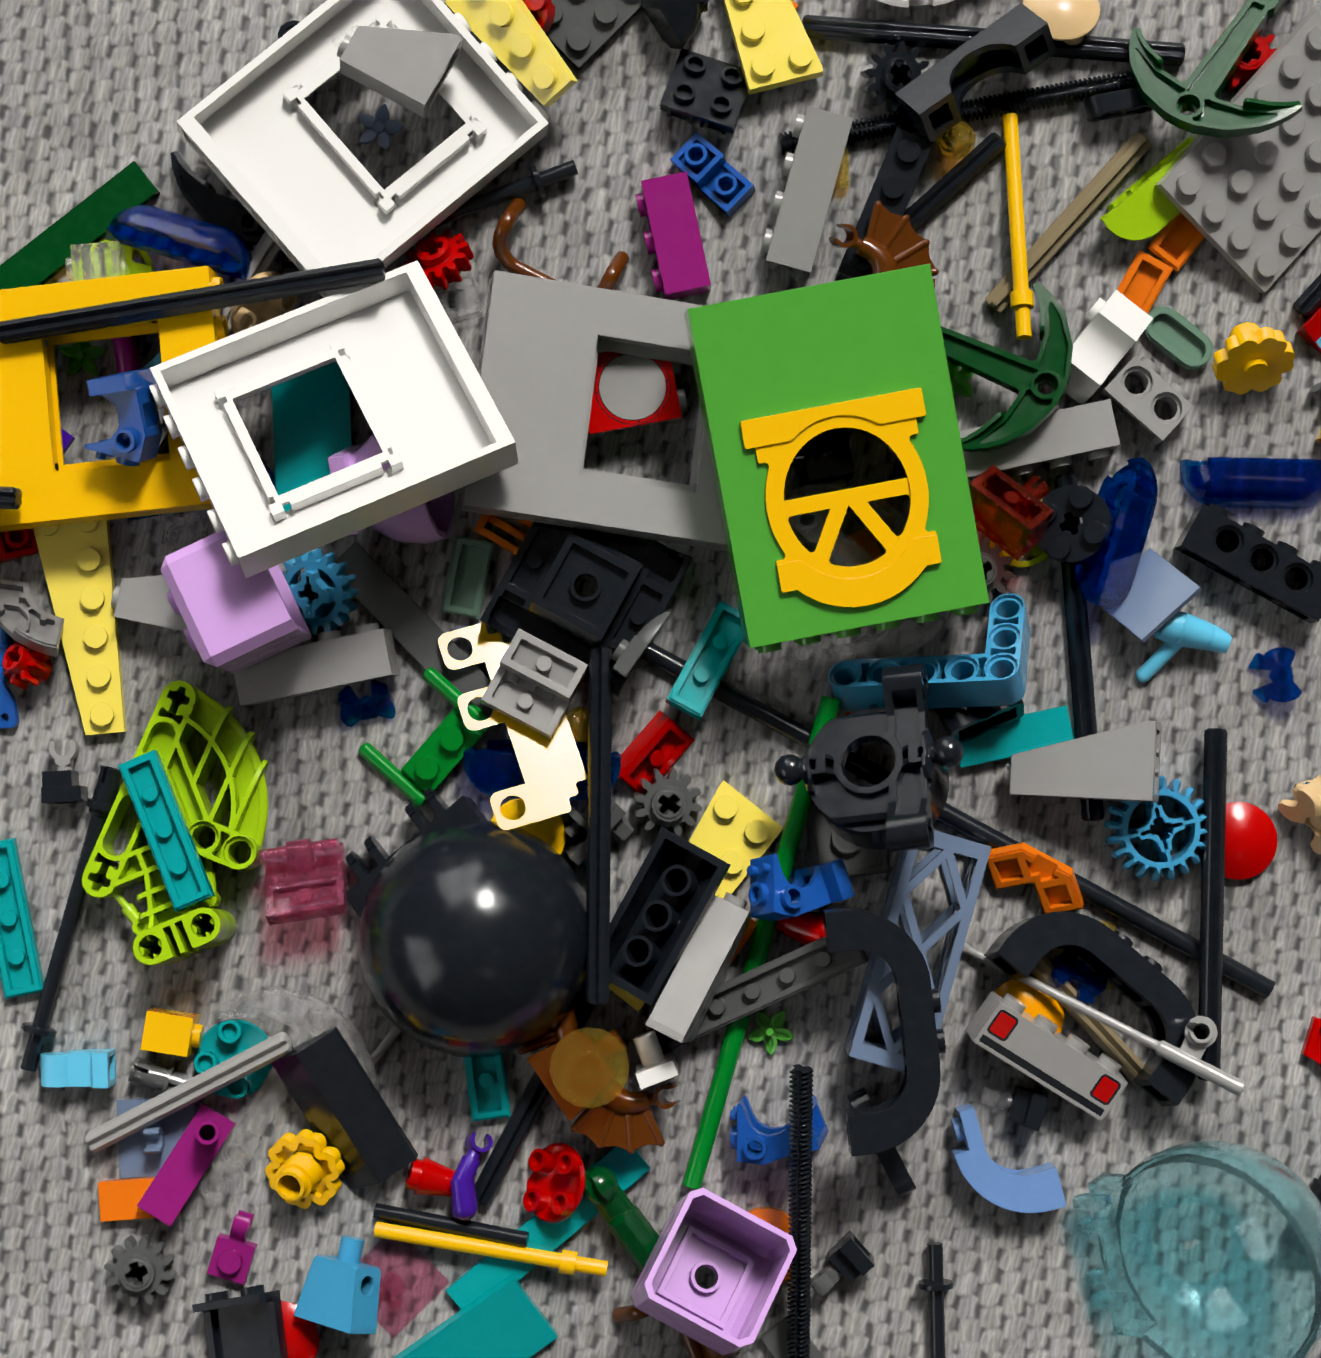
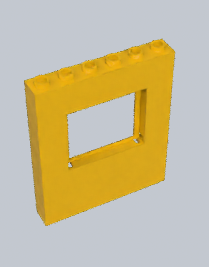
M209 266L1 289L0 321L224 284V281ZM221 308L10 344H2L0 342V486L19 488L22 491V505L20 508L0 509V532L213 509L209 499L201 502L192 479L198 477L195 468L186 469L177 449L183 446V442L180 437L172 439L168 428L169 453L157 454L156 458L141 462L140 466L122 465L117 463L116 459L64 465L54 345L159 333L161 363L228 337V321L225 315L221 316ZM44 340H48V347L45 345ZM165 406L166 415H168L169 412ZM55 464H58L59 471L55 469Z

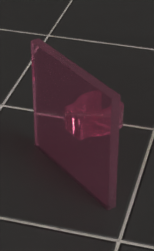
M381 1239L360 1260V1262L379 1267L381 1271L377 1321L393 1337L450 1282L411 1243Z

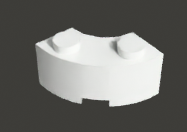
M1115 290L1106 302L1101 298L1096 301L1085 315L1090 322L1073 342L1070 379L1065 393L1081 405H1084L1101 386L1153 319L1118 290Z

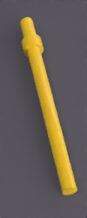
M1007 113L1002 116L1003 137L1006 143L1004 153L1013 291L1009 293L1010 309L1015 312L1016 339L1028 340L1032 338L1030 310L1034 308L1033 291L1029 289L1018 115L1016 113Z
M376 1221L373 1237L556 1268L559 1269L561 1274L573 1276L575 1272L606 1277L609 1262L578 1256V1252L562 1249V1253L378 1221Z

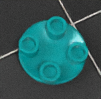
M240 1019L222 1021L211 1027L203 1035L201 1047L197 1048L194 1059L195 1070L200 1074L268 1039L262 1029L251 1022ZM270 1063L214 1093L227 1098L248 1096L265 1084L273 1066Z

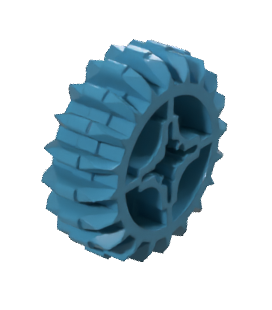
M1160 776L1159 796L1173 800L1182 809L1184 816L1169 818L1164 813L1162 805L1145 802L1143 821L1140 825L1128 829L1130 816L1141 802L1118 801L1123 805L1121 809L1114 806H1109L1107 809L1108 813L1117 815L1116 822H1104L1105 828L1116 829V835L1106 837L1105 841L1107 844L1119 843L1120 847L1112 851L1111 855L1116 859L1124 855L1127 856L1121 865L1124 870H1129L1137 864L1135 876L1138 878H1143L1149 868L1151 881H1159L1161 869L1167 880H1174V866L1181 874L1189 873V868L1185 862L1186 859L1194 864H1199L1201 861L1199 856L1194 853V850H1204L1206 847L1204 842H1200L1199 839L1200 835L1207 833L1200 825V822L1205 821L1207 817L1205 813L1197 814L1196 811L1204 805V801L1202 798H1198L1189 802L1194 789L1186 787L1179 793L1181 781L1178 779H1172L1167 787L1165 776ZM1154 819L1166 824H1175L1166 827V831L1161 832L1163 834L1161 838L1155 834L1141 833L1150 830V825H1155L1153 823ZM1187 827V836L1184 844L1177 853L1171 856L1173 836L1178 831L1184 830ZM1148 839L1152 843L1154 851L1158 853L1159 861H1151L1141 856L1135 850L1131 841Z

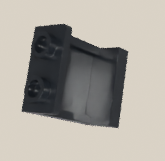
M263 1284L240 1288V1297L229 1298V1290L205 1294L206 1302L192 1305L193 1313L203 1312L209 1358H288L280 1290L265 1292Z

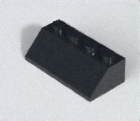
M662 827L610 922L609 981L647 1004L654 1006L731 865Z

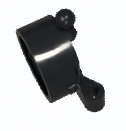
M924 663L883 668L882 686L886 708H881L878 704H871L868 709L829 720L816 734L812 743L807 744L802 759L796 755L787 754L781 756L776 761L774 767L775 777L782 784L789 786L796 785L804 779L807 792L827 823L841 838L853 845L876 850L890 849L891 852L933 848V824L942 813L949 793L948 768L957 766L961 762L964 748L962 743L953 736H943L935 742L929 731V680ZM871 741L883 742L891 746L895 752L896 760L894 769L888 778L880 784L870 787L857 786L847 780L844 771L848 756L855 748Z

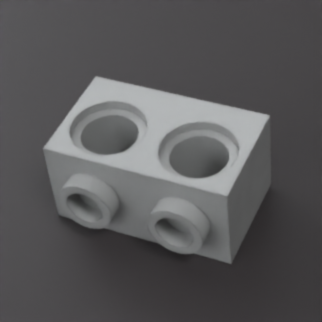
M1135 354L1098 395L1104 400L1110 399L1112 407L1154 445H1158L1164 441L1194 406L1188 401L1190 397L1182 387L1176 383L1168 384L1158 375L1160 369L1155 363L1146 357L1140 359ZM1126 376H1135L1141 381L1142 391L1140 394H1133L1126 389ZM1157 401L1165 402L1170 407L1171 416L1169 420H1162L1156 416L1154 405Z

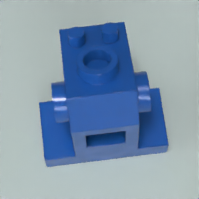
M150 368L86 380L90 397L101 395L115 406L118 413L119 426L111 438L85 444V449L96 451L97 459L105 460L106 456L116 457L117 463L126 466H140L141 462L156 458L162 436V428L158 408L149 389L150 385L155 384Z
M777 853L751 859L750 866L747 868V875L750 876L748 897L750 917L772 922L792 918L827 904L843 901L855 896L843 858L792 870L789 882L782 872Z
M747 1095L743 1096L737 1106H734L733 1110L730 1111V1120H737V1125H732L730 1135L731 1149H737V1162L764 1165L790 1156L789 1152L792 1150H789V1147L792 1146L789 1143L792 1141L789 1138L792 1136H789V1133H792V1131H789V1128L792 1127L789 1124L792 1122L774 1128L761 1123L753 1113ZM813 1095V1101H811L813 1103V1106H811L813 1108L811 1150L815 1151L820 1149L829 1131L816 1097Z

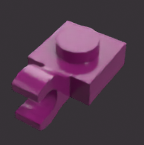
M239 1210L238 1215L236 1214L234 1217L230 1235L223 1233L218 1235L207 1274L243 1285L246 1283L258 1245L247 1241L254 1214Z

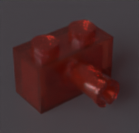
M992 465L969 483L976 529L1018 561L1041 542L1054 513V510L1041 501L1049 494V488L1044 480L1033 488L1040 480L1038 476L1030 477L1021 486L996 466Z

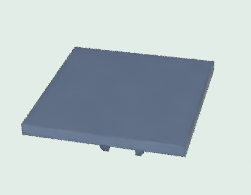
M1149 548L1093 598V601L1144 643L1202 590L1196 583Z
M152 1098L116 1100L117 1116ZM195 1102L118 1142L120 1178L155 1177L193 1119L195 1115Z

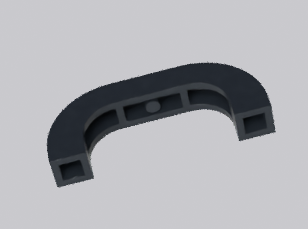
M825 909L822 911L827 951L829 953L852 950L872 952L888 963L895 980L904 1058L902 1082L895 1094L884 1103L873 1107L845 1110L848 1145L851 1156L876 1154L892 1149L909 1139L924 1124L935 1105L941 1078L939 1054L946 1053L943 1029H936L934 1014L941 1013L940 994L938 988L932 989L929 970L918 946L895 923L877 913L864 909Z
M1061 911L1024 919L1006 929L984 954L1011 979L1018 980L1027 978L1043 956L1054 948L1068 950L1080 957L1143 1011L1151 1025L1153 1039L1157 1041L1164 1040L1178 1048L1181 1047L1185 1039L1184 1030L1190 1019L1196 1017L1186 996L1178 986L1162 973L1163 968L1157 961L1148 956H1142L1132 948L1133 942L1125 934L1119 931H1112L1105 924L1087 915ZM1196 1026L1193 1029L1194 1035L1201 1039L1199 1026ZM1152 1049L1149 1059L1133 1082L1161 1106H1178L1192 1086L1196 1074L1156 1055L1155 1050Z

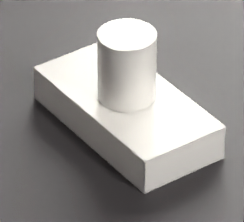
M655 1030L633 1038L641 1063L636 1065L635 1073L641 1090L678 1076V1064L673 1051L663 1054Z

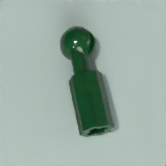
M592 1167L585 1172L583 1198L595 1206L607 1222L608 1229L640 1272H642L659 1235L640 1209L633 1205L618 1185L615 1173L606 1167Z

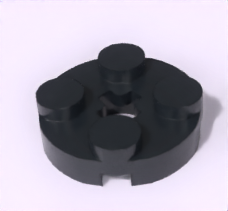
M1067 485L1057 488L1047 494L1041 502L1037 503L1033 510L1034 520L1032 528L1036 543L1045 554L1065 564L1079 565L1093 560L1102 553L1106 547L1105 543L1109 539V534H1112L1113 517L1109 506L1098 494L1083 485ZM1069 516H1073L1075 519L1082 518L1083 523L1077 526L1078 533L1074 535L1069 530L1063 531V525Z

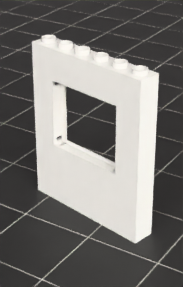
M327 0L176 121L182 137L300 271L376 258L381 259L385 268H387L547 135L549 123L547 122L548 115L537 101L533 100L530 102L521 92L523 87L513 73L510 71L505 73L496 63L497 57L493 50L485 42L480 44L470 34L472 29L469 23L460 13L453 14L444 4L446 0ZM358 26L456 34L462 37L461 53L442 85L439 94L465 124L384 190L305 99L340 71V58L337 57V51L346 35L352 37ZM350 287L322 291L319 293L322 295L323 298H325L327 296H330L332 294H335Z
M418 260L387 272L386 278L382 282L352 286L150 368L155 384L150 385L149 389L158 409L166 406L169 414L163 416L168 431L172 439L181 438L183 446L177 448L187 470L195 468L198 477L192 479L198 496L201 502L210 500L213 509L207 511L211 524L216 534L224 531L228 541L222 543L229 563L231 567L239 564L245 578L518 464L515 440ZM337 361L382 453L278 496L234 402ZM389 462L390 467L387 470H383L382 464ZM290 503L291 509L284 511L283 506Z

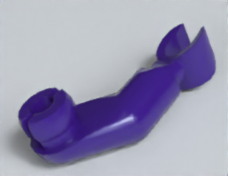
M475 1131L467 1135L465 1147L468 1151L466 1155L462 1156L451 1179L452 1214L456 1219L459 1218L460 1221L473 1218L478 1211L474 1177L480 1165V1161H478L480 1155L492 1147L493 1139L489 1134H486L484 1137L483 1148L475 1144Z

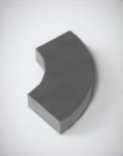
M0 578V626L10 637L25 647L42 654L57 657L64 618L51 615L37 605L31 595V583Z

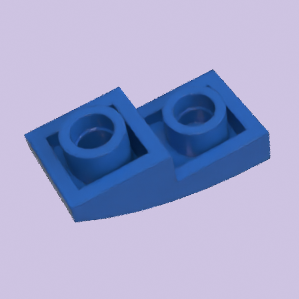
M698 132L670 159L680 172L687 171L688 180L728 218L756 191L754 185L726 161L724 154Z

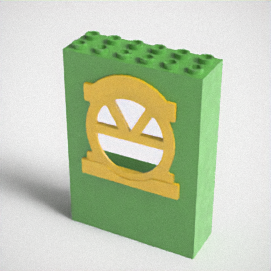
M930 264L686 310L684 313L745 644L750 648L755 647L758 653H767L782 649L781 642L794 640V643H797L798 646L821 642L820 635L833 633V635H837V638H846L860 635V627L871 625L877 631L900 627L901 619L910 618L911 621L916 620V623L930 622L940 619L939 612L949 611V613H955L956 616L979 612L980 604L989 603ZM835 428H855L875 435L893 450L907 478L784 501L787 472L798 451L813 437ZM900 495L910 496L909 514L901 535L896 536L869 505V501ZM848 506L886 550L884 555L867 564L839 566L831 564L829 561ZM830 509L814 552H809L795 536L788 519L790 516Z

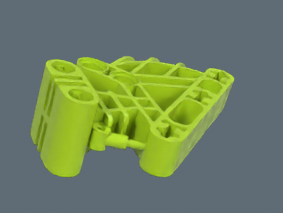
M181 680L172 681L162 691L133 759L152 750L158 751L200 857H204L205 872L215 897L180 912L174 910L149 844L144 846L147 838L140 820L135 827L126 850L120 855L115 853L113 842L132 801L124 780L82 875V886L86 893L98 898H114L123 908L121 912L132 924V930L137 935L133 942V953L138 961L146 965L175 964L190 958V954L202 953V949H211L232 939L236 933V919L227 910L216 908L221 902V897L216 888V872H213L212 860L232 869L250 871L257 868L264 857L262 844L268 817V791L265 776L269 761L265 759L262 762L260 761L253 745L256 733L249 731L247 734L244 728L233 716L235 709L233 706L228 705L224 708L219 702L201 692L194 685ZM177 695H185L190 698L188 705L177 702ZM169 712L182 717V722L167 717ZM194 728L208 741L198 767L188 746ZM219 756L227 776L212 807L204 786L216 758ZM231 801L229 826H225L221 822ZM210 827L215 832V841L212 846L205 849L199 842V836L202 830ZM242 842H246L251 847V856L248 861L240 864L235 858V849ZM105 859L118 861L120 864L118 867L112 866L110 863H105ZM100 874H105L106 878L111 880L108 887H104L103 883L98 881ZM144 880L146 891L136 895L137 901H147L148 911L140 913L133 903H128L121 893L126 887ZM209 920L210 923L214 925V930L210 926H208Z

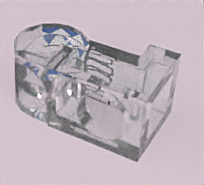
M472 277L463 279L461 282L449 284L447 290H443L441 287L434 289L452 325L470 319L475 320L485 317L486 308L480 286Z

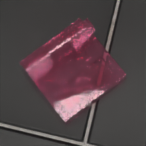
M310 838L287 841L286 846L259 850L261 865H266V919L269 926L347 914L346 852L343 842H339L338 838L313 842Z

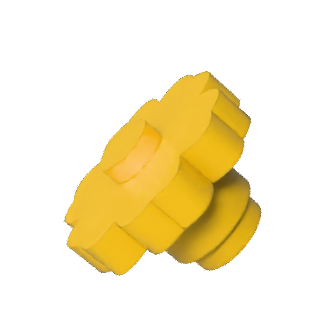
M1246 322L1235 326L1230 331L1229 337L1224 342L1225 348L1214 353L1212 364L1215 377L1218 381H1222L1224 390L1242 395L1251 389L1263 392L1279 384L1282 381L1281 374L1293 369L1295 354L1291 343L1285 340L1282 331L1273 330L1270 327L1259 328L1255 323Z
M308 1129L301 1130L297 1135L286 1132L268 1151L271 1162L266 1166L265 1173L269 1178L270 1187L277 1191L279 1196L290 1205L307 1209L314 1202L323 1206L342 1186L339 1176L345 1170V1165L341 1160L340 1151L335 1147L327 1146L326 1138L321 1133H313Z

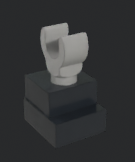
M50 741L48 749L52 758L55 759L57 771L42 772L41 803H87L88 787L79 785V772L72 770L74 759L79 754V744L77 741H69L70 750L63 756L58 751V742Z

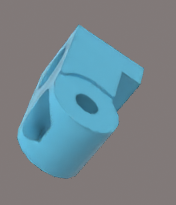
M81 1049L41 1053V1086L110 1088L116 1084L115 1049Z

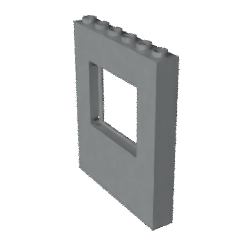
M494 270L489 284L478 373L515 440L518 464L462 487L459 510L727 551L700 399L689 485L584 469L598 351L602 350L693 366L684 313L689 308L703 305ZM600 337H606L607 339L600 340Z

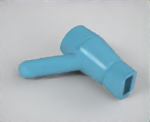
M1178 611L1153 634L1154 638L1165 643L1136 671V679L1142 683L1148 682L1182 647L1205 649L1206 651L1225 654L1228 651L1232 637L1226 630L1187 612Z

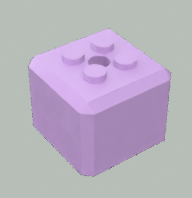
M223 531L219 534L209 535L165 556L161 572L170 592L166 593L168 601L177 615H182L187 626L183 631L193 651L198 650L204 663L236 674L312 638L280 566H274L245 578L239 564L231 567L222 546V543L228 541Z
M700 1188L691 1191L675 1204L631 1292L634 1306L721 1355L738 1351L754 1343L797 1252L793 1236L707 1189ZM705 1266L714 1272L715 1283L712 1288L704 1289L696 1283L695 1272L698 1267Z

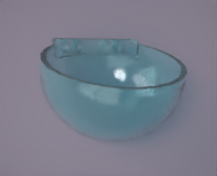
M1220 1140L1185 1142L1150 1155L1127 1174H1100L1088 1183L1089 1193L1079 1194L1072 1199L1074 1208L1093 1211V1217L1081 1218L1077 1223L1078 1232L1097 1235L1102 1268L1098 1267L1087 1271V1283L1106 1286V1291H1098L1091 1294L1090 1303L1093 1307L1110 1310L1115 1335L1142 1338L1164 1358H1307L1321 1340V1202L1302 1178L1278 1159L1250 1146ZM1185 1241H1201L1189 1250L1184 1249Z

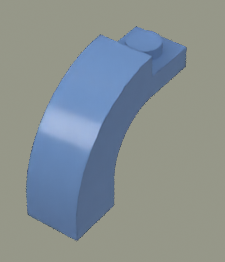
M970 1103L955 1107L957 1117L951 1119L957 1142L964 1140L965 1145L950 1150L959 1170L975 1191L1001 1208L1020 1213H1042L1067 1206L1057 1168L1051 1162L1019 1170L1009 1169L997 1164L989 1157L986 1151L974 1107Z

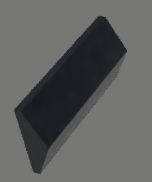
M337 1027L293 1047L290 1054L271 1063L313 1130L325 1136L327 1146L335 1147L340 1151L341 1160L345 1165V1170L342 1174L352 1189L379 1184L417 1159L418 1153Z

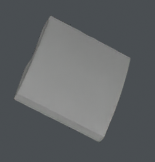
M518 628L500 660V666L481 698V703L551 740L588 668V664Z

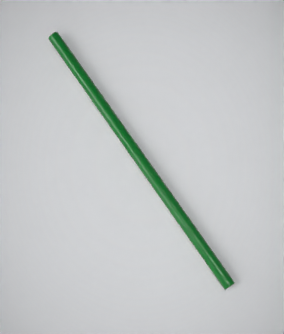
M822 695L808 744L812 743L816 734L829 720L836 718L840 700ZM804 779L796 784L777 850L782 872L788 882L812 803V798L807 792ZM757 920L742 974L766 963L777 921ZM751 1015L727 1025L682 1184L686 1187L696 1190L702 1187Z

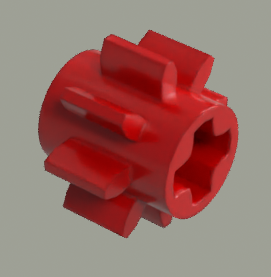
M15 643L6 650L3 656L2 665L6 669L3 674L10 678V683L23 690L28 687L29 683L38 686L44 683L51 674L52 662L49 659L51 656L36 652L20 643Z

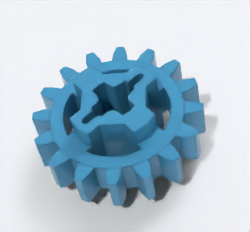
M321 548L284 562L283 565L286 570L282 571L308 627H311L312 634L314 635L324 630L331 632L337 629L338 625L348 622L350 618L347 613L357 608V605L350 598L359 594L358 589L350 587V582L356 579L355 574L346 575L344 572L348 563L343 561L336 564L334 562L335 553L330 552L323 556ZM301 573V581H297ZM332 602H336L333 611L328 615V611L332 609Z

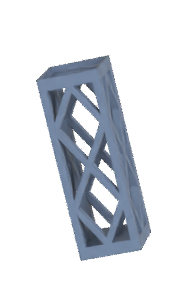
M934 830L935 848L914 867L918 850L899 851L881 916L897 925L900 915L904 931L921 951L929 970L932 989L938 988L940 994L941 1013H934L936 1029H940L991 846ZM954 853L968 856L962 880ZM941 865L951 905L920 933L909 893ZM946 934L935 976L932 979L925 953ZM870 952L869 962H867L844 1049L850 1057L904 1072L900 1024L893 1031H890L881 998V993L895 981L888 963L886 964L883 958ZM872 1013L880 1041L865 1037Z

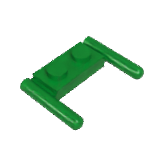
M432 667L424 671L423 679L455 708L446 716L402 769L399 770L370 743H363L358 750L359 755L419 807L426 802L423 795L424 791L429 787L436 790L490 728L486 727L472 731L465 726L458 706V698L463 693ZM472 701L469 702L467 711L472 719L484 721L489 718Z

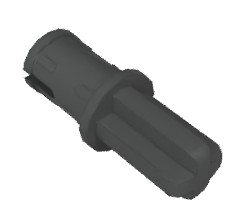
M136 1057L133 1064L134 1068L131 1069L128 1081L160 1090L162 1094L193 1077L175 1071V1066L171 1065L169 1069ZM205 1097L196 1101V1103H202Z

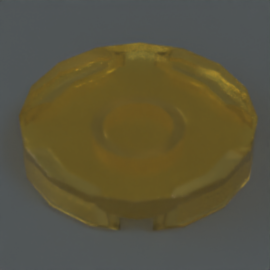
M585 1027L573 1030L559 1041L551 1055L549 1071L553 1085L563 1099L575 1106L595 1108L605 1105L619 1096L628 1081L630 1063L625 1047L616 1036L601 1028Z

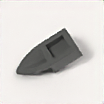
M669 611L652 619L633 637L631 642L625 639L622 640L611 656V659L616 661L613 666L614 672L624 679L628 677L671 614Z

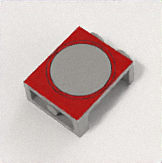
M614 352L598 353L588 429L589 439L605 437V432L672 420L673 424L681 423V412H687L688 410L684 389H677L674 374H680L679 363Z

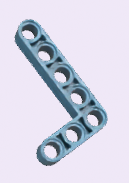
M1013 593L1002 594L991 602L985 653L856 659L844 660L834 664L829 670L828 680L834 698L841 701L839 708L848 712L868 709L871 704H878L879 707L886 708L882 686L883 668L919 663L925 664L928 674V709L1007 706L1017 703L1024 697L1026 691L1031 634L1025 602L1021 596Z

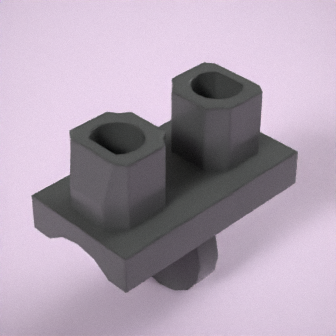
M611 799V836L620 844L629 837L634 829L624 816L626 813ZM571 805L572 809L568 814L574 820L564 829L571 838L565 844L563 850L578 866L581 862L587 866V805L581 812Z

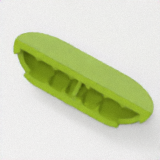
M1191 135L1107 206L1110 212L1101 216L1100 220L1109 231L1123 239L1143 240L1158 233L1181 213L1155 184L1198 136L1195 139Z

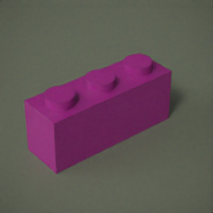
M687 171L642 180V193L635 194L639 216H647L650 230L643 232L647 254H655L658 268L651 269L655 291H663L664 298L668 300L710 292L711 282Z

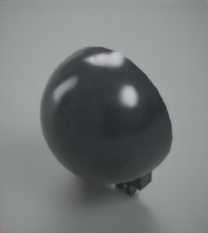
M429 787L424 791L423 795L439 816L429 822L421 808L411 802L404 810L419 829L416 835L390 856L372 836L368 837L364 841L365 847L378 863V866L372 871L364 863V860L353 851L345 858L360 880L343 895L360 917L359 958L366 985L379 1009L402 1033L429 1049L457 1057H495L526 1048L551 1033L572 1011L585 986L586 892L570 864L550 844L519 827L510 830L501 829L497 822L490 821L485 817L470 797L462 796L448 807L435 789Z

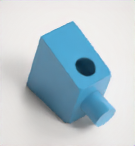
M342 1235L337 1256L317 1255L313 1258L294 1316L348 1334L376 1333L381 1271L379 1267L360 1262L364 1239Z

